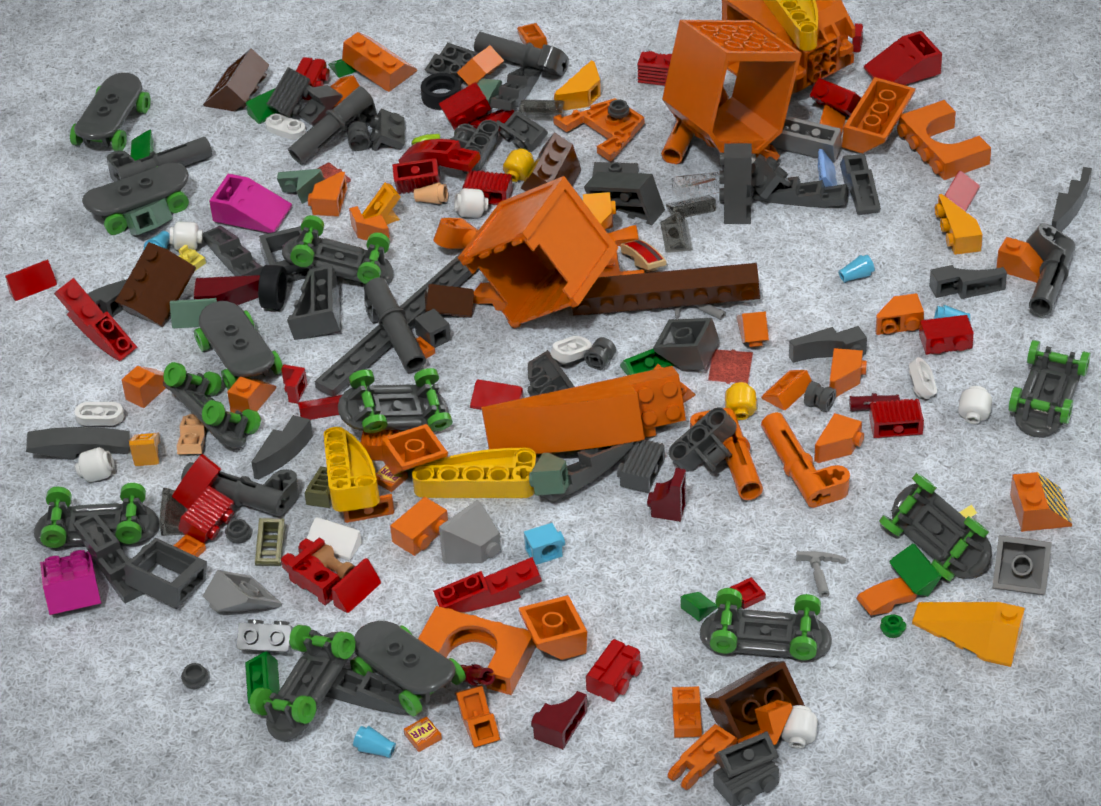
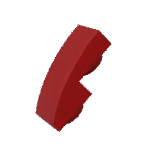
M201 454L181 480L172 497L185 508H190L208 486L213 485L222 469L205 455Z

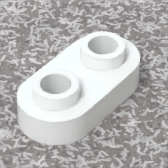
M272 114L266 119V129L270 133L291 140L299 139L306 133L304 123L280 114Z
M572 336L555 342L552 346L551 356L556 362L566 364L584 358L592 344L584 337Z
M917 357L909 363V374L914 384L913 390L918 397L930 399L937 393L933 373L929 365L922 358Z
M84 402L75 408L76 421L84 426H112L119 424L124 419V412L121 404L117 402Z

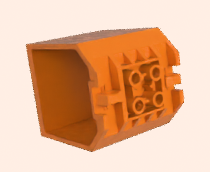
M722 0V20H753L801 52L792 94L816 83L818 78L823 79L854 63L853 44L848 41V36L851 38L855 37V26L842 0H816L818 8V39L816 48L810 51L801 50L796 46L763 0ZM729 61L727 70L737 76L740 61Z
M680 20L662 100L677 121H682L689 130L695 133L696 137L704 140L708 146L717 148L720 153H724V143H752V154H759L783 131L801 52L753 20ZM740 61L732 97L718 108L728 62Z

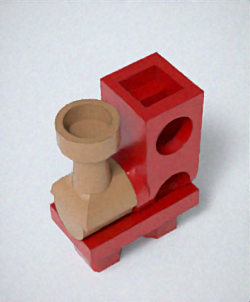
M320 537L314 542L305 538L299 543V554L297 556L287 553L281 558L282 568L288 572L292 583L310 591L318 597L319 602L326 606L333 600L331 588L346 576L355 565L350 562L342 563L336 559L333 547L325 545V540Z

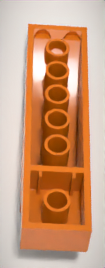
M673 366L481 407L488 449L530 448L536 454L592 449L645 440L644 429L686 420L680 378Z

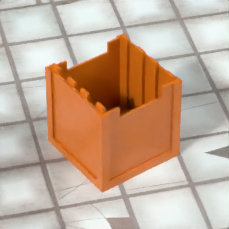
M562 176L501 201L459 255L458 259L463 266L466 265L472 274L478 268L507 304L502 313L509 320L508 323L512 328H517L522 323L570 306L571 308L579 306L618 250V246L565 176Z

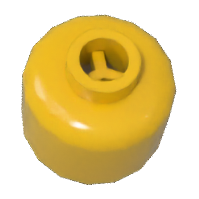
M521 148L512 150L503 164V171L507 175L509 173L512 175V182H518V180L525 181L528 172L535 162L533 155Z
M744 382L732 384L725 392V408L732 409L737 420H746L757 410L755 389Z

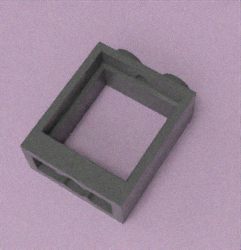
M301 226L259 236L261 253L265 264L284 266L287 274V283L305 279L309 268L295 266L286 260L274 262L271 252L282 250L283 246L281 245L299 236L302 232Z
M154 538L148 545H144L137 555L126 562L124 566L125 584L174 608H178L206 581L207 561L158 538ZM157 563L180 575L173 582H169L148 572V570Z

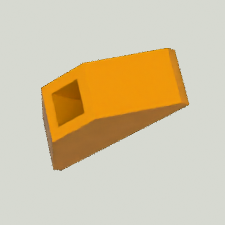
M591 60L582 67L578 73L554 93L555 110L563 111L589 107L601 96L600 78L594 61Z

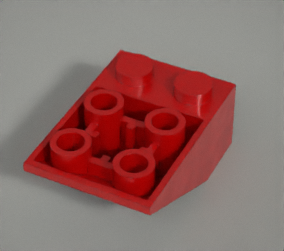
M918 31L899 38L865 64L864 69L873 79L876 77L907 85L941 74L942 52L922 31Z

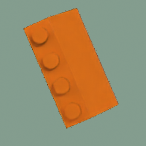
M874 77L843 127L842 148L864 153L884 143L914 95L916 88Z

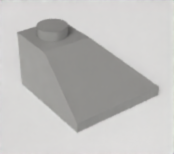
M478 500L439 526L442 561L446 564L483 563L487 559L495 557L501 550L500 533Z
M999 535L992 588L1045 595L1052 542Z
M221 570L216 571L203 594V597L210 603V608L219 613L224 611L236 613L279 608L282 605L275 596L252 576Z

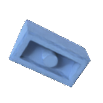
M819 149V181L823 180L825 187L836 186L835 166L824 150Z

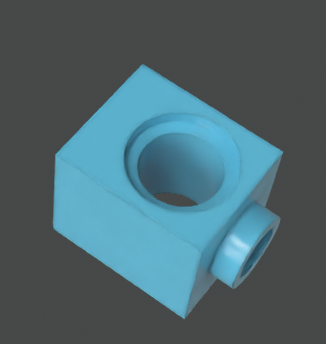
M553 523L524 531L525 550L530 558L533 557L536 565L563 557L562 546H565V540L562 532H557Z

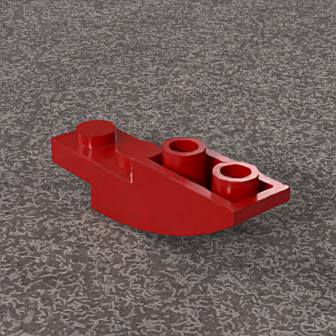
M429 139L410 146L400 157L399 163L437 158L438 167L444 166L470 172L480 161L481 157L478 151L461 148L457 140Z
M74 278L54 293L69 311L66 315L93 343L111 357L121 361L137 348L107 311L103 313Z
M533 557L485 577L482 571H479L433 592L439 607L453 609L458 612H470L521 598L519 591L542 582Z

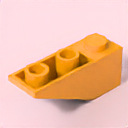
M939 194L938 204H935V215L937 218L940 217L941 231L946 232L947 246L952 248L954 255L980 252L983 234L977 220L943 194Z

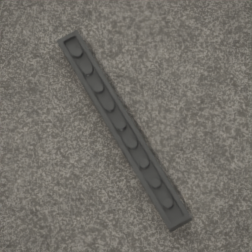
M459 255L399 306L406 313L404 315L410 329L415 326L414 318L426 313L425 291L429 284L459 287L472 275L466 265L463 266L458 259ZM379 325L315 380V388L332 397L336 396L350 383L349 377L351 374L359 370H365L392 346L385 330L380 328Z

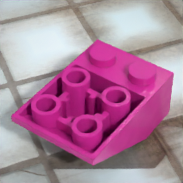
M229 173L209 200L212 220L214 222L267 233L276 232L292 207L290 202L252 179Z
M77 550L70 553L69 556L61 558L60 556H50L45 561L40 562L43 590L49 615L101 604L93 560L89 551Z

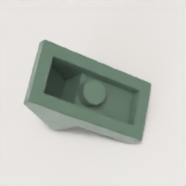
M321 169L278 172L277 175L282 192H297L302 204L308 201V195L313 192L314 185L325 180Z

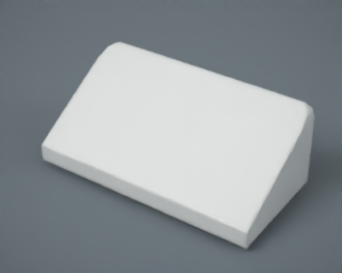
M318 517L314 519L307 539L313 542L320 537L325 540V545L333 547L335 556L349 561L362 544L359 530Z

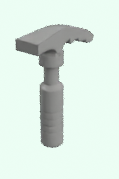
M710 304L694 305L699 310L720 320L726 315L725 311ZM684 306L675 307V319L679 318L681 309Z
M797 551L796 561H809L811 567L814 568L813 575L819 596L828 597L830 593L824 572L820 569V561L845 564L846 558L826 552Z

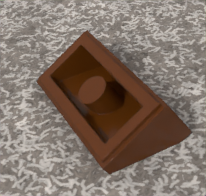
M429 284L425 291V312L435 309L439 314L471 318L474 289Z

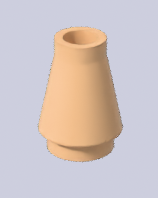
M439 182L414 189V199L416 202L442 204V202L448 201L447 186Z

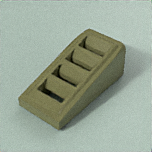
M320 466L305 491L306 505L324 508L331 507L328 475H325L327 474V467Z
M259 518L255 554L256 566H281L286 530L285 519ZM265 532L278 533V535H265ZM264 540H277V543L264 542ZM263 548H276V550H263ZM262 555H276V558H262Z

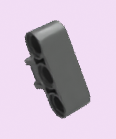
M485 120L479 124L476 130L464 126H459L455 129L454 136L450 138L451 140L459 141L461 148L480 153L481 159L473 167L472 171H480L496 147L499 125L493 120Z
M714 408L670 446L668 455L679 468L686 469V472L692 471L703 461L715 471L716 465L725 457L732 456L723 442L735 433L737 424L723 408Z

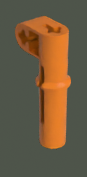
M724 87L722 88L718 108L730 99ZM676 120L662 150V158L667 163L679 164L682 161L695 134L682 121Z
M441 218L433 241L444 248L465 249L478 229L463 218Z
M723 408L737 424L735 433L723 442L732 454V456H727L724 459L727 461L739 496L744 500H752L760 496L763 487L749 452L750 443L743 436L735 412L732 409ZM709 411L698 412L692 415L690 418V428Z
M771 413L762 420L761 428L784 464L785 474L793 479L809 507L822 506L841 500L848 495L850 473L847 468L834 465L816 470L813 465L812 456L804 451L781 413Z

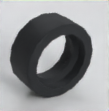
M436 73L426 77L421 82L420 87L423 104L431 109L442 110L438 103L461 91L459 79L449 73ZM438 89L451 90L446 93H433V91Z
M264 265L259 278V304L261 308L281 309L287 291L285 267Z

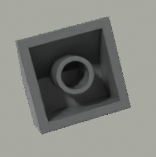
M712 318L669 319L653 349L654 352L682 370L699 371L706 368L720 340Z

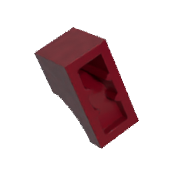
M676 468L674 476L669 481L664 483L656 482L654 492H649L647 507H651V517L681 522L686 507V469Z
M577 691L570 699L562 703L553 705L545 703L540 712L534 714L531 721L534 739L563 750L588 711L587 694Z

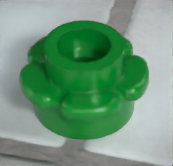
M891 614L881 619L880 629L885 636L898 638L906 630V623L903 622L901 616Z

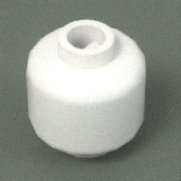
M463 188L455 195L454 209L458 211L461 217L479 218L482 216L483 211L488 209V198L484 197V193L480 189Z
M178 221L174 227H170V245H173L177 251L184 245H188V249L196 250L198 244L203 242V230L198 229L196 222Z
M981 386L969 387L960 396L959 415L970 424H978L980 421H985L991 412L992 396Z
M100 447L82 452L79 455L78 463L75 464L78 476L83 477L89 483L108 478L115 467L111 453Z
M802 705L792 706V711L781 733L782 739L789 743L790 747L802 749L805 745L813 743L817 733V716L809 707Z

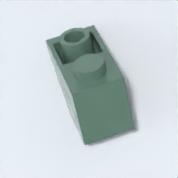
M165 198L123 214L131 235H140L173 219Z
M543 453L533 470L529 473V483L531 487H534L535 496L565 493L570 485L566 460L550 453Z

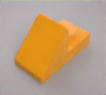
M385 182L362 213L364 219L382 215L386 224L400 220L392 209L401 196L391 184Z
M159 432L135 434L129 440L135 466L159 464Z

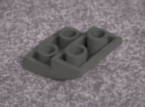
M447 42L440 55L434 54L425 68V72L430 74L449 73L456 76L462 84L465 81L457 72L476 56L478 52Z

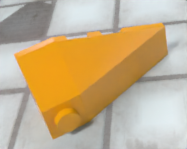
M918 602L912 624L939 638L944 637L954 642L955 646L962 650L964 648L977 654V657L983 661L1011 667L1023 628L1025 608L1001 602Z

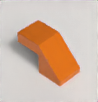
M490 45L469 60L457 73L469 86L474 82L478 83L487 74L490 75L504 60Z
M358 206L349 208L351 225L357 238L368 240L371 234L382 233L390 240L389 228L382 215L364 219Z
M479 685L455 692L461 718L473 747L500 740L494 714L489 712L483 686Z
M780 700L754 709L760 730L738 739L737 742H743L768 731L773 745H776L792 711L791 703Z

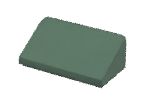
M217 299L170 301L172 328L199 327L201 311L207 305L217 302Z

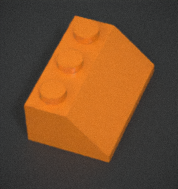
M357 32L343 42L342 61L388 92L417 72V68L367 35Z

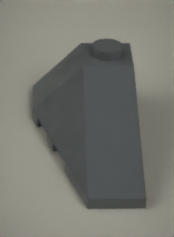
M548 350L528 362L530 386L527 391L530 397L575 387Z

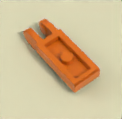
M714 724L680 756V759L670 768L668 778L672 781L677 780L687 767L690 771L683 778L681 787L689 790L698 781L699 777L704 776L717 763L714 754L737 744V738L717 724Z

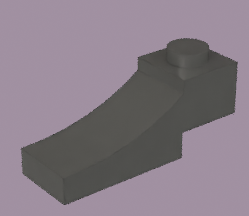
M865 154L843 156L840 163L844 184H847L852 195L857 215L879 213L881 207L872 169L868 168Z
M953 265L930 269L929 287L936 298L958 293L961 299L1005 290L1007 272L1004 267L987 270H968L954 268Z
M859 326L836 332L833 327L789 340V358L795 363L813 358L833 357L834 348L863 350V355H866L867 337Z

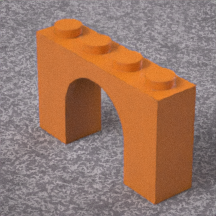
M945 100L902 114L897 125L899 136L903 137L909 143L911 149H915L921 159L927 162L932 167L933 172L938 174L943 180L955 177L958 171L967 173L989 165L991 157V147L980 136L954 144L940 143L930 138L933 135L955 127L956 111Z
M439 606L435 607L418 638L446 658L455 647L464 643L480 642L490 646L495 650V654L487 668H491L494 671L489 674L495 675V679L492 684L486 685L487 689L512 695L535 651V643L527 629L513 627L501 622L487 620L476 615H469Z

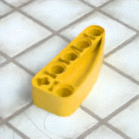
M763 0L799 49L810 51L816 48L818 39V8L816 0Z
M328 428L324 431L323 435L332 508L335 511L344 512L376 506L380 502L377 478L372 460L366 449L344 428Z
M530 448L488 449L452 455L420 465L412 471L414 493L422 498H529L535 494L534 487H531L529 483V473L536 465V453Z

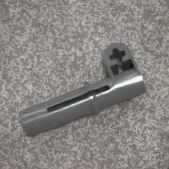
M479 32L474 42L475 52L480 53L491 45L503 60L520 64L524 68L531 67L559 76H563L568 68V56L562 50L544 44L542 49L534 47L532 43L522 44L484 32Z
M359 86L334 109L327 110L325 112L326 116L288 148L292 158L303 165L339 132H344L346 126L353 120L355 122H363L367 127L370 126L372 117L374 115L377 116V111L373 98L367 90Z
M201 137L156 154L153 151L149 156L136 161L125 151H114L107 155V163L110 177L115 182L166 163H179L184 166L212 157V149L208 139Z
M1041 223L1026 242L1045 260L1040 266V276L1029 302V308L1034 314L1045 316L1051 313L1062 282L1069 275L1068 267L1075 251V243L1070 237L1053 226Z
M377 277L371 279L364 287L365 309L372 323L379 321L380 328L385 330L406 371L412 372L420 369L426 363V358L405 319V311L397 304L384 278Z
M189 462L184 467L181 480L194 464L193 462ZM289 469L275 472L263 485L251 481L248 476L237 477L220 471L211 486L232 499L235 506L245 505L276 516H282L299 498L297 474Z

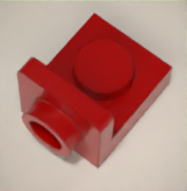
M284 364L281 370L288 402L298 404L308 385L306 370L303 367Z

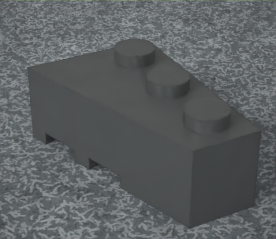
M724 143V153H720V166H724V170H720L719 184H724V188L719 189V201H724V224H751L752 143Z
M596 172L584 186L586 194L610 192L611 201H615L616 211L628 214L627 217L631 219L638 217L647 220L646 224L653 225L665 211L653 174Z
M328 265L309 269L301 287L302 294L299 300H296L294 303L295 309L293 314L289 315L287 319L294 340L340 331L339 283L333 266Z

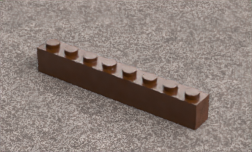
M757 263L598 277L579 306L572 308L573 316L760 299Z

